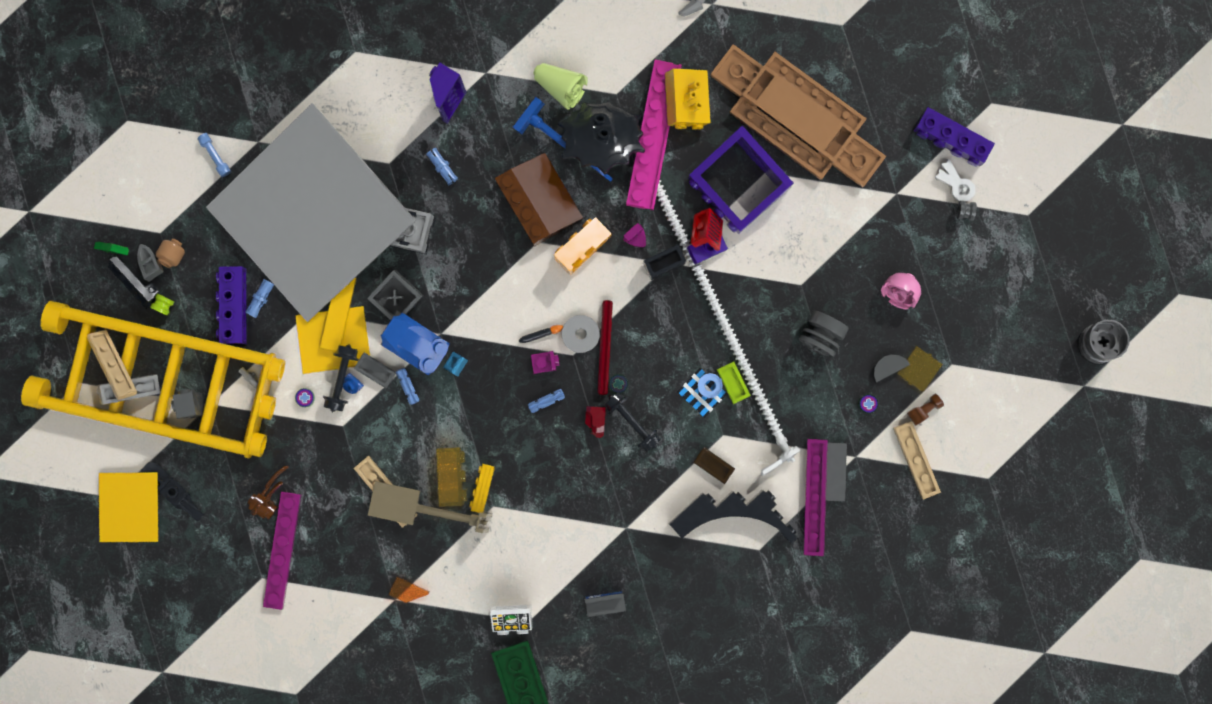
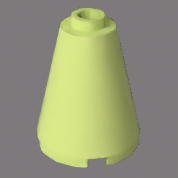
M546 63L537 65L533 72L534 79L568 110H570L569 107L574 108L585 92L582 90L583 85L587 86L588 78L584 74Z

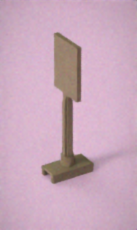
M375 481L368 516L413 525L415 514L419 512L469 523L470 526L476 527L475 532L478 533L489 532V528L484 527L488 522L485 520L492 517L493 513L480 512L479 515H466L418 504L419 490Z

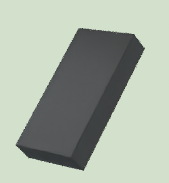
M365 352L354 367L355 370L386 389L396 375L395 371Z

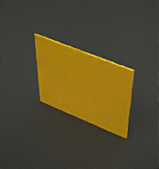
M364 306L350 308L341 346L345 347L350 344L351 348L357 349L358 359H360L364 352L370 355ZM328 311L318 312L309 322L301 315H296L303 374L336 370L340 367L342 357L334 356L333 353L336 351L320 348ZM349 359L347 368L355 367L358 361Z
M158 472L99 473L100 542H158Z

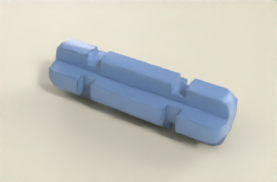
M401 368L397 370L396 375L401 380L399 382L405 395L408 396L409 404L413 405L419 402L410 377H407L406 369Z
M561 389L556 390L553 394L550 393L537 399L538 401L529 403L528 407L531 413L537 412L540 408L543 409L556 403V400L564 399V393Z

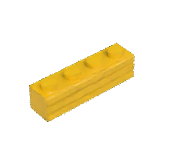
M482 464L479 467L478 473H480L479 478L477 477L475 482L477 488L473 490L472 494L474 500L470 502L469 506L471 511L477 513L484 512L495 466Z

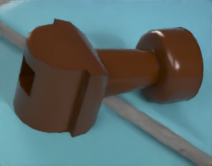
M936 393L929 398L930 402L921 407H914L907 412L915 426L926 420L931 410L934 408L940 409L944 406L942 399Z

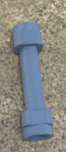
M207 133L200 135L197 139L200 145L206 148L216 164L217 172L221 177L229 175L231 170L227 163H223L211 144L213 142Z

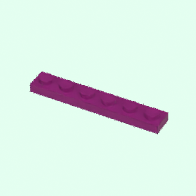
M808 439L804 555L824 556L828 440Z
M281 492L263 607L284 609L302 494Z

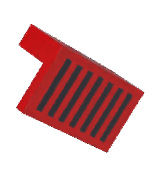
M710 208L694 215L691 244L696 248L709 243L718 251L721 245L723 220Z

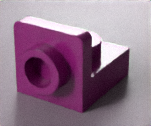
M554 351L531 355L534 374L557 371L556 366H560L558 354L554 355Z

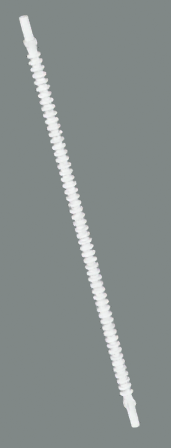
M659 180L656 197L658 196V201H661L660 206L664 207L665 216H668L667 221L671 222L670 226H673L672 231L676 232L675 236H678L677 241L681 242L679 245L683 246L682 251H685L684 255L688 256L687 261H690L689 265L693 267L691 270L695 271L694 275L698 277L696 280L700 281L699 285H702L701 290L705 291L706 300L710 302L708 305L712 306L711 310H714L713 315L717 316L716 320H719L718 325H721V330H724L725 340L729 341L728 345H731L730 350L734 351L733 355H736L735 360L739 361L738 365H741L740 370L744 371L742 375H746L745 380H748L747 385L751 386L750 390H753L752 395H755V400H758L757 405L761 406L759 409L763 410L764 420L768 421L767 425H770L769 430L773 431L772 435H775L776 443L784 453L789 449L787 438L781 432L783 429L779 428L780 424L776 422L778 419L774 418L775 414L771 412L773 409L769 408L770 404H767L768 399L764 398L763 389L759 388L761 384L757 383L758 379L754 377L756 374L752 373L753 369L749 367L751 364L747 363L748 359H745L746 354L742 353L744 349L740 348L741 344L737 342L739 339L735 338L736 334L732 332L734 329L730 328L731 324H728L729 319L725 318L726 314H723L724 309L720 308L722 304L718 303L719 299H716L717 294L713 293L714 289H711L712 284L708 283L709 279H706L707 274H704L705 270L701 269L702 264L698 263L695 265L687 250V247L692 244H689L690 239L687 240L686 237L688 235L684 234L685 229H682L683 225L679 224L681 220L677 219L678 215H675L676 210L672 209L673 205H670L671 200L667 199L668 195H665L666 190L662 189L664 186L660 185L661 180Z

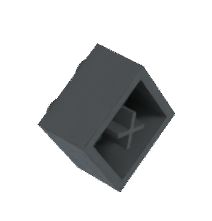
M393 270L367 299L391 320L393 316H399L401 313L407 315L424 295L397 270Z

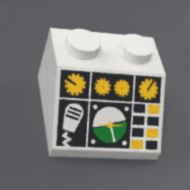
M532 605L493 606L490 610L492 630L497 632V635H508L509 631H517V634H527L528 630H532Z

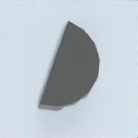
M891 354L884 356L875 367L874 378L876 383L911 364L900 355Z

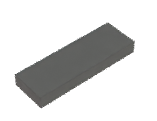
M828 443L826 501H845L847 443Z

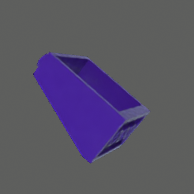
M743 126L730 136L688 177L691 187L694 190L698 189L703 194L701 196L708 205L711 203L715 207L714 212L721 219L724 217L728 222V228L733 233L737 232L738 234L782 197L794 184ZM736 142L778 187L743 220L737 217L701 176Z

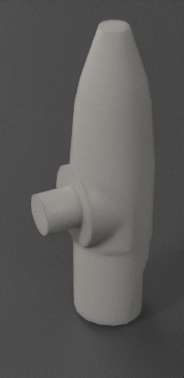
M242 367L239 372L247 382L257 389L258 381L254 377L256 374L254 372L249 373Z

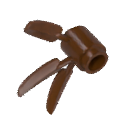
M288 466L282 467L271 477L262 493H258L257 496L255 494L251 496L247 502L250 505L248 509L251 510V515L257 514L261 518L268 520L272 517L278 507L274 505L275 503L270 498L283 485V482L280 481L275 484L266 497L264 495L275 479Z

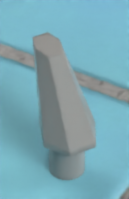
M691 0L678 14L685 17L702 10V4L705 0Z

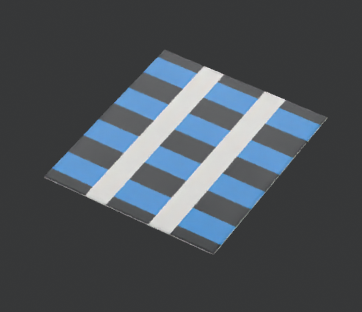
M699 368L677 392L705 418L727 393L722 389L720 394L713 399L701 395L698 390V382L706 373ZM708 381L705 384L707 391H713L716 388L714 381Z

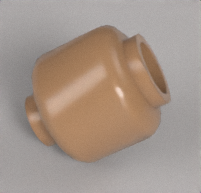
M176 239L171 241L163 240L156 251L157 261L167 268L178 266L185 254V250L181 247L182 243Z

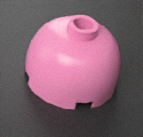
M895 273L885 281L881 292L883 297L887 295L891 299L888 302L901 309H909V307L913 309L921 296V286L912 274Z

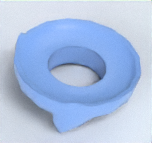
M705 374L698 382V390L704 397L713 399L722 391V379L716 374ZM708 381H714L716 388L713 391H707L705 384Z

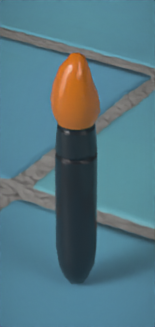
M553 325L550 328L522 336L519 339V343H528L551 334H557L564 326Z

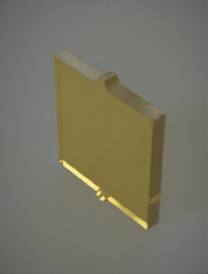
M916 346L907 359L911 365L900 370L897 374L907 380L909 385H914L924 392L943 364L931 357V354H927Z

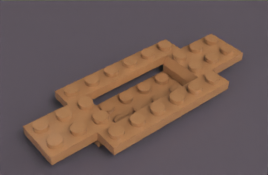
M733 44L710 74L712 78L740 97L730 111L732 116L820 180L823 179L831 166H834L863 188L886 158L883 153L856 134L867 118L776 52L762 66ZM757 106H758L759 108H761L763 111H765L767 114H769L771 117H773L774 119H776L778 122H780L782 125H784L786 128H788L789 130H791L793 133H795V134H796L797 136H799L801 139H803L804 141H806L808 144H810L812 147H814V148H815L816 150H818L819 152H816L815 150H813L811 147H809V146H808L807 144H805L803 141H801L800 139H798L796 136H794V135H793L792 133H790L788 130H786V129L783 128L781 125H779L777 122H775L773 119H771L770 117H768L766 114H764L762 111H760V110L757 108Z

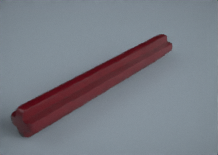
M604 300L602 305L597 392L599 395L608 394L613 302L610 300Z

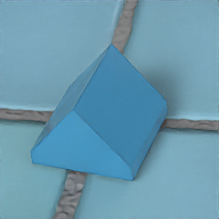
M452 352L443 368L459 376L468 360Z

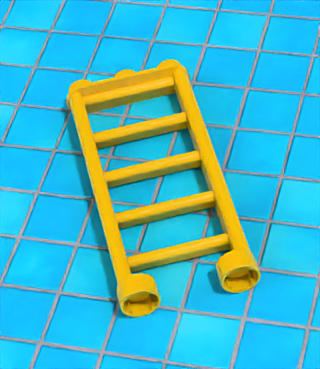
M49 301L46 304L41 317V328L43 331L62 334L69 320L83 324L64 398L60 399L50 396V380L29 376L24 384L21 401L24 406L37 409L46 408L244 455L248 459L252 455L262 457L266 447L267 435L261 434L259 431L262 419L270 420L274 414L276 397L268 395L272 381L280 382L283 377L286 364L284 359L276 358L275 353L265 354L70 308L67 304ZM97 326L127 333L121 360L130 378L141 337L172 344L154 420L122 413L125 400L110 403L108 410L77 403L91 351L87 335L95 333ZM186 347L217 355L199 431L166 424ZM230 358L262 365L244 442L211 434Z

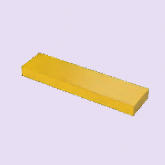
M354 278L331 300L320 348L337 351L338 346L342 344L357 278Z

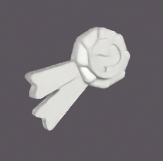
M948 159L946 163L941 164L946 173L939 169L938 175L935 178L952 187V196L956 200L969 201L975 195V185L969 179H960L952 162Z
M797 446L791 447L780 455L779 461L762 469L760 474L762 476L768 474L787 461V459H790L793 463L796 461L793 456L801 450Z

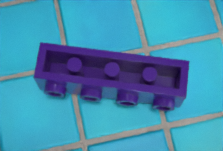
M929 107L924 110L913 130L917 132L920 138L932 140L935 146L942 149L945 147L951 151L952 155L967 159V162L975 167L982 166L986 162L995 145L994 142Z
M242 266L219 267V272L216 273V281L219 283V291L216 292V300L219 302V310L216 311V319L219 321L216 338L219 340V343L227 345H246V268Z

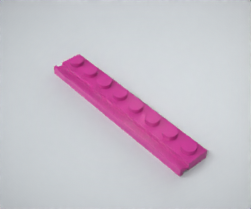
M660 60L654 61L641 127L644 135L639 138V142L645 149V152L636 153L626 206L654 210L670 128L667 120L665 73L673 68L681 69V64L675 65Z

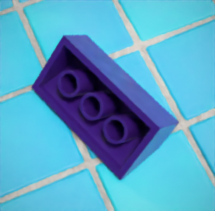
M439 62L438 66H434L430 71L429 80L436 107L444 123L448 124L467 92L460 74Z

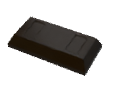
M703 447L693 462L723 484L728 481L735 470L734 467L705 447Z

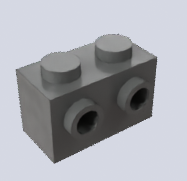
M184 389L178 391L179 394L173 395L171 406L173 411L176 412L177 419H190L203 415L204 402L202 393Z

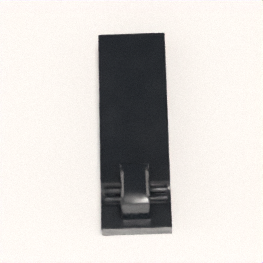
M117 256L111 258L108 268L145 309L149 308L156 294H159V290L152 283L144 287Z

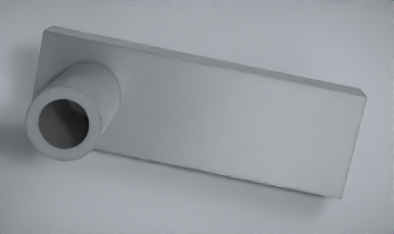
M153 374L132 378L131 380L137 390V394L117 400L109 383L100 384L97 388L100 403L104 405L160 394L158 376Z

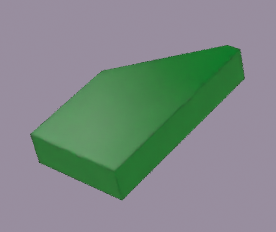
M95 242L94 249L115 254L128 255L129 252L127 247L112 243Z

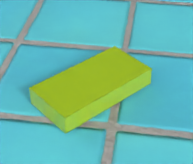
M735 362L717 369L718 375L722 379V383L733 404L751 396Z

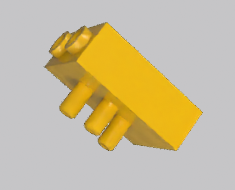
M673 68L666 72L665 86L668 126H675V129L692 127L693 130L703 129V126L710 124L707 70Z

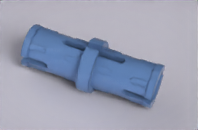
M433 148L432 152L429 151L426 154L435 165L437 173L440 172L448 186L452 184V180L453 182L458 180V177L450 169L448 161L443 159L437 148Z
M263 279L256 294H253V299L245 313L257 318L263 304H266L268 301L266 299L274 286L273 283Z

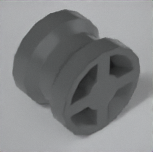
M960 200L957 207V219L967 218L969 221H974L977 210L976 202L966 203Z

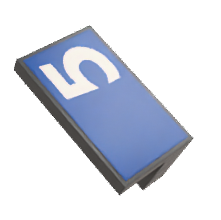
M623 591L585 597L588 617L626 611Z

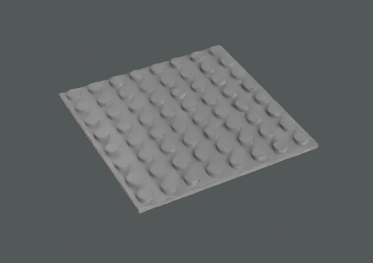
M313 103L206 206L307 322L416 221Z

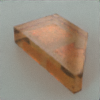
M397 577L389 595L407 603L428 595L430 591Z

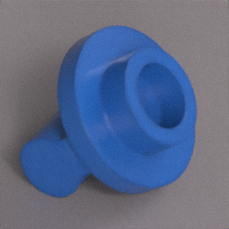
M348 373L344 379L343 388L346 392L355 394L364 385L351 373Z

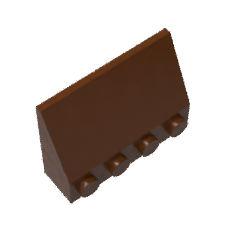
M545 153L513 167L495 178L496 183L534 247L583 219L579 209Z

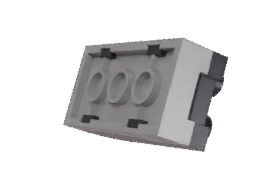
M405 208L416 221L390 247L427 255L429 245L426 243L430 227H434L436 218L430 213Z

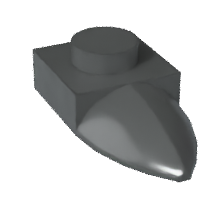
M140 244L137 260L143 278L149 282L163 273L164 270L152 250L146 245Z

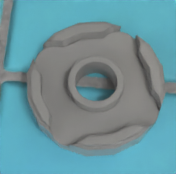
M576 315L570 318L562 329V339L565 346L576 353L591 351L597 345L600 338L597 323L585 315ZM578 329L586 331V337L582 340L577 339L575 336Z

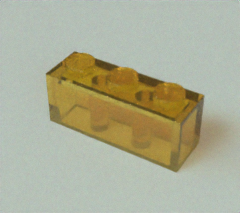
M461 447L436 449L439 507L463 506L464 501H467V490H463V482H466V470H462V463H465V451H461Z

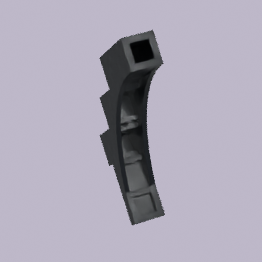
M761 490L747 504L744 503L746 499L739 492L735 494L734 491H731L716 506L714 505L716 501L709 493L706 495L701 493L668 523L683 539L692 530L709 521L725 517H747L763 521L777 528L790 543L798 539L795 536L797 532L790 524L786 526L781 521L783 519L782 515L777 510L772 511L777 504L774 502L775 496L769 490L767 492Z

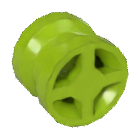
M157 293L155 296L156 301L150 307L168 316L169 308L174 304V301Z

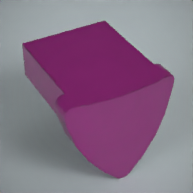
M637 223L624 235L623 240L626 243L635 247H646V236L641 224Z

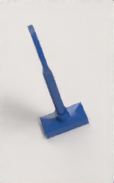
M535 97L513 128L523 134L531 124L566 148V143L561 138L562 136L546 125L543 119L537 115L545 104ZM591 166L610 182L613 180L612 177L604 174L598 167Z

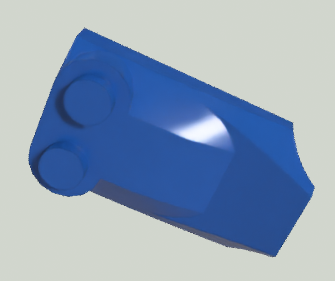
M401 313L399 316H393L381 334L382 343L380 345L427 375L436 370L449 347L447 341L404 313Z

